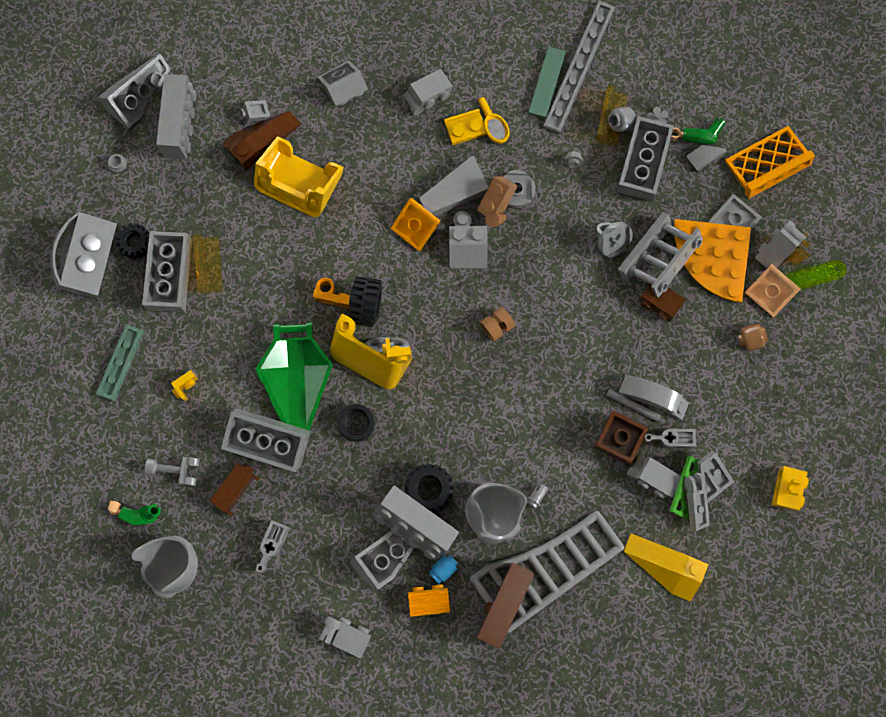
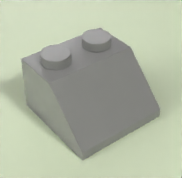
M349 60L317 77L335 106L344 105L349 99L359 97L364 91L368 90L360 70Z
M449 226L450 269H487V226Z

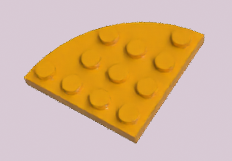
M675 219V228L690 235L698 228L703 237L701 246L693 252L683 265L690 276L704 289L718 297L742 303L751 227ZM674 236L676 248L681 249L686 241Z

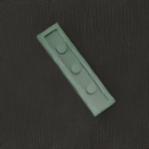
M548 46L528 115L546 119L566 51Z
M127 324L125 325L96 395L115 402L145 331Z

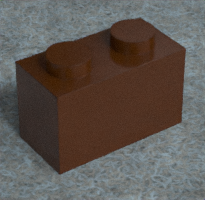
M650 284L639 299L642 302L641 305L647 310L652 309L655 311L660 319L671 321L686 299L670 288H667L658 298L655 296Z

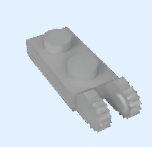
M696 473L692 477L688 476L684 479V487L688 491L687 500L690 530L698 531L710 525L707 491L704 477L701 473Z

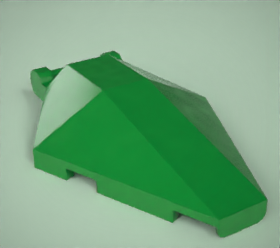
M312 322L297 325L273 324L274 340L255 370L280 420L283 423L310 430L333 364L313 338ZM306 332L307 337L281 339L280 334Z

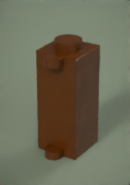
M237 463L210 499V502L229 516H232L234 513L231 512V509L252 481L256 480L258 482L260 478L252 473L254 469L248 464L244 463V465Z

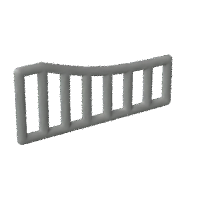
M594 511L566 532L539 547L487 564L470 577V581L487 604L488 601L492 603L493 599L480 582V579L489 573L500 587L503 578L496 569L510 566L511 563L516 564L529 560L551 593L541 599L530 584L526 592L535 605L525 611L520 604L517 610L519 616L512 621L507 632L510 633L624 549V545L601 513ZM594 521H597L614 545L606 553L587 529V526ZM581 532L599 557L590 565L571 540V537ZM563 542L583 568L575 576L572 575L554 550V547ZM547 552L567 581L557 588L536 556Z

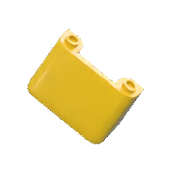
M277 136L256 162L254 186L259 192L309 216L318 217L334 191L344 167L333 162L327 163L324 169L293 155L291 143Z
M342 314L337 321L331 342V357L384 389L390 390L395 388L411 360L401 364L396 363V361L388 362L387 356H383V354L354 337L353 334L356 329L354 321ZM393 346V347H391V349H393V348H402V347H400V346Z

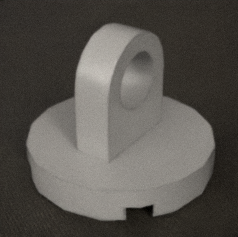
M604 222L597 226L598 249L607 257L620 255L627 249L626 245L632 241V229L624 222Z

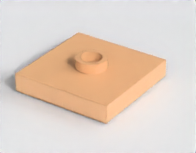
M771 264L745 293L774 318L801 289Z

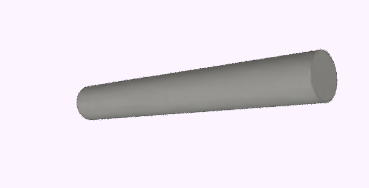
M611 389L606 394L607 397L656 422L661 417V415Z

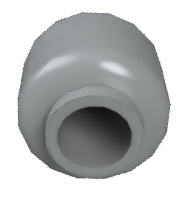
M619 107L610 112L608 123L612 130L624 132L633 129L636 123V115L632 108Z

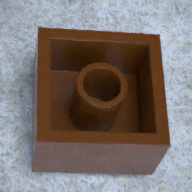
M613 410L593 448L626 465H630L649 428Z

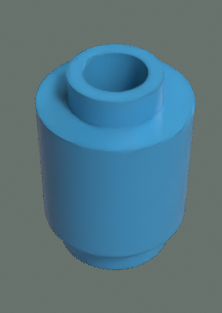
M443 555L431 567L432 569L428 573L440 584L458 570L456 567L458 563L451 555L448 557Z

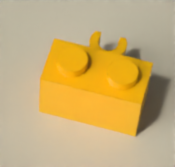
M786 466L779 468L771 506L794 512L799 511L805 502L803 492L808 486V472Z

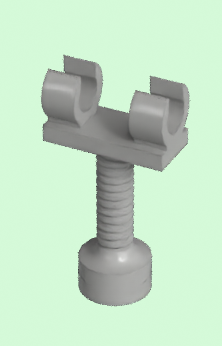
M183 457L182 466L158 464L156 459H147L145 474L154 475L157 471L180 474L179 484L196 486L197 479L186 477L188 465L199 467L200 459Z

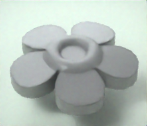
M655 107L653 113L647 114L648 119L667 124L665 120L668 117L667 111L661 112L659 107Z

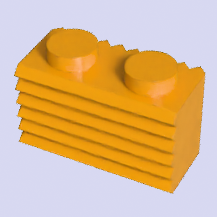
M433 585L432 590L425 591L424 587L412 588V592H408L410 617L450 613L448 588H444V585Z

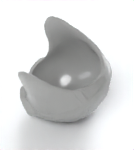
M485 483L476 488L467 500L465 513L468 524L476 533L478 540L485 544L495 545L499 542H508L514 538L521 530L520 520L527 504V497L519 490L499 483Z
M172 535L151 540L136 548L131 555L133 560L142 563L141 574L143 580L152 588L155 594L161 597L172 598L176 593L185 590L191 585L197 573L198 560L196 552L191 543L179 536Z

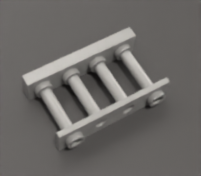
M664 212L661 213L618 268L621 277L628 282L633 276H636L651 284V288L658 298L667 290L669 283L693 252L701 246L703 241L700 229L696 228L691 235L672 226L669 215ZM670 233L686 242L681 249H678L661 241L665 234ZM658 247L674 255V258L667 264L651 256L650 253L654 248ZM643 262H648L664 271L658 278H655L639 270Z

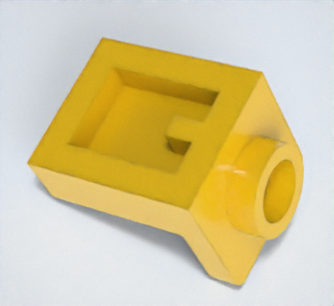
M188 371L171 383L174 387L172 392L177 399L188 400L183 389H190L196 384L195 381L198 378L193 371Z

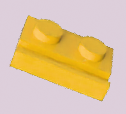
M479 109L444 119L452 146L487 135Z

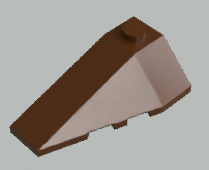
M287 111L234 133L222 143V146L247 171L259 160L277 136L285 139L301 123L290 111Z

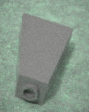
M475 157L468 158L421 196L420 205L434 216H438L483 197L489 187Z

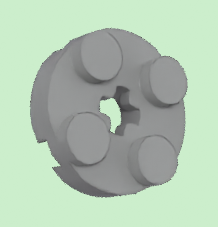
M513 170L508 172L504 178L518 185L522 191L514 192L507 206L521 208L529 205L535 194V182L524 171Z

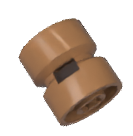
M503 307L495 310L492 313V317L487 316L480 321L483 331L493 342L501 338L503 332L507 333L516 326L509 313Z

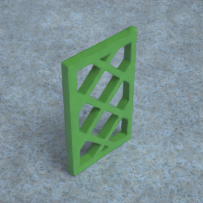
M692 456L687 457L670 508V512L689 522L688 504H686L684 498L688 491H683L686 477L698 473L697 462L699 460ZM693 462L694 470L689 472L691 463ZM680 500L682 508L676 510L678 502Z

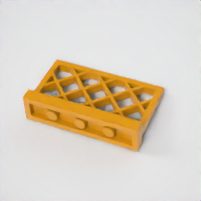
M787 126L725 159V163L745 189V195L749 199L812 165L815 155L811 150L807 151L791 128ZM787 133L791 140L790 142L780 141L779 138ZM764 144H776L775 150L763 149ZM778 145L789 147L788 153L776 152ZM791 148H796L802 154L798 156L791 155L790 150ZM751 151L759 152V159L749 158L748 153ZM762 153L773 155L772 162L761 160ZM775 156L786 158L785 163H774ZM735 160L744 161L743 168L735 167L732 162ZM746 162L757 164L756 171L745 169ZM759 165L769 166L770 171L767 173L759 172ZM743 174L755 175L754 180L747 183L743 178Z

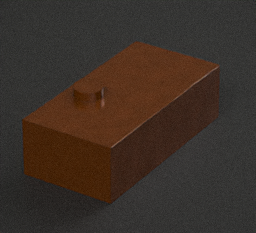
M515 563L510 564L493 602L488 601L483 613L486 616L476 635L477 638L500 649L535 573Z

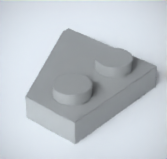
M710 451L697 462L698 473H701L704 477L707 502H710L730 486L734 480L714 451Z

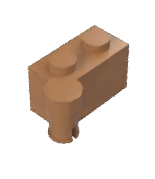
M503 176L493 178L477 211L486 216L485 222L489 227H497L505 223L506 215L502 212L505 211L518 186Z

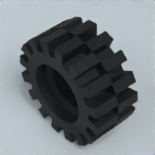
M129 223V227L124 225V230L119 229L118 233L120 235H116L118 249L130 259L131 257L133 259H137V257L143 258V254L147 255L148 230L138 223L134 225ZM133 235H138L141 237L140 245L135 248L129 247L128 239Z

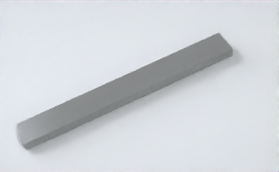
M598 0L543 128L558 134L561 133L615 10L614 6Z

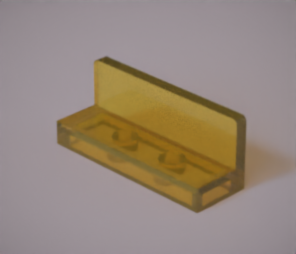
M608 84L595 142L616 146L620 132L612 130L608 123V117L613 109L626 106L628 95L614 92L615 85Z
M201 234L193 235L197 290L201 294L223 291L219 238H203Z

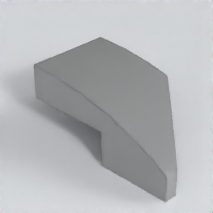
M701 145L688 154L687 158L695 169L700 171L727 151L725 148Z

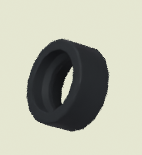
M352 404L345 407L339 414L337 421L338 429L342 435L349 441L354 442L364 441L370 437L375 427L373 414L367 407L360 404ZM352 412H361L367 418V428L360 434H352L345 427V420Z

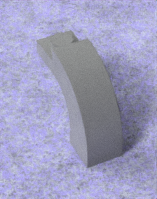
M625 375L619 393L626 398L655 406L678 420H683L689 404L688 401L682 398L683 395L639 377Z

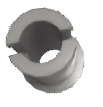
M537 483L531 496L527 497V504L534 509L540 507V502L549 489L543 484Z

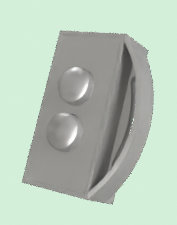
M78 212L62 226L54 239L50 257L52 276L56 284L55 288L90 298L98 296L117 223ZM68 228L70 233L61 250V268L58 270L55 264L56 248L62 233Z

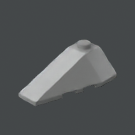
M157 54L109 87L97 98L109 114L126 128H130L143 117L145 113L143 110L148 102L151 103L153 100L152 94L157 87L162 85L164 74L169 73L170 67L161 54Z
M390 531L356 555L350 561V564L362 580L374 589L379 590L394 579L414 547L408 544V540Z

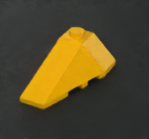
M630 534L623 551L671 594L691 602L700 587L709 565L634 534Z

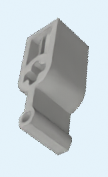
M667 429L660 435L648 433L642 442H659L664 448L693 449L696 447V429ZM668 434L670 438H673L671 442L665 439Z
M271 520L260 546L263 558L260 564L257 565L256 571L264 573L267 570L266 565L269 558L279 554L290 530L289 527ZM273 543L272 546L275 548V550L270 551L268 553L269 549H267L266 546L267 544L271 545Z

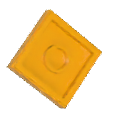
M410 198L390 229L415 249L421 251L440 223V220L414 199Z

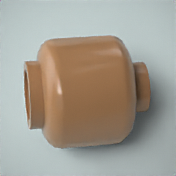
M759 324L743 327L741 335H738L740 346H745L748 351L763 348L765 342H768L765 327H761Z

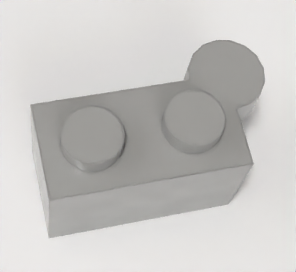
M439 69L410 84V94L407 91L403 98L409 104L410 111L415 116L423 112L425 108H431L436 102L446 100L450 96L453 86L443 71Z
M789 221L781 230L776 229L769 236L772 240L768 244L764 242L757 249L759 254L755 258L766 268L771 264L777 268L806 236L795 228L796 225L792 221Z
M638 455L635 463L628 469L626 475L638 481L637 484L639 486L654 490V495L661 499L665 497L673 498L681 476L651 457L644 459V456Z
M327 615L324 622L325 626L318 639L324 641L327 635L326 643H331V645L361 659L372 637L369 634L370 630L361 625L356 628L350 625L352 621L344 617H340L339 620Z

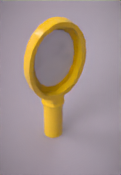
M484 97L478 99L486 116L484 129L487 136L495 143H505L510 133L506 121L500 115L492 114V110H490Z

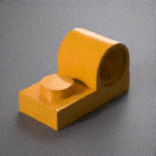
M321 278L317 282L313 293V299L316 302L347 309L350 300L348 294H335L336 288L333 281L329 278ZM329 285L331 289L328 292L321 291L322 287Z

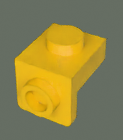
M385 338L386 344H382L383 356H387L388 362L396 361V363L401 364L412 360L410 347L391 349L390 339Z

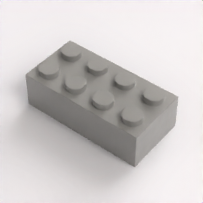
M164 74L156 145L165 158L187 159V153L191 152L189 136L193 134L191 119H194L195 116L193 101H196L197 94L187 75Z
M640 116L637 117L616 192L653 201L659 185L674 125Z
M150 231L142 305L147 310L186 312L192 238L188 233Z
M237 408L230 413L221 449L296 472L301 468L311 431Z
M396 486L389 490L372 514L378 523L390 527L395 535L402 536L408 540L409 545L422 550L424 555L431 560H438L445 554L459 534V531Z

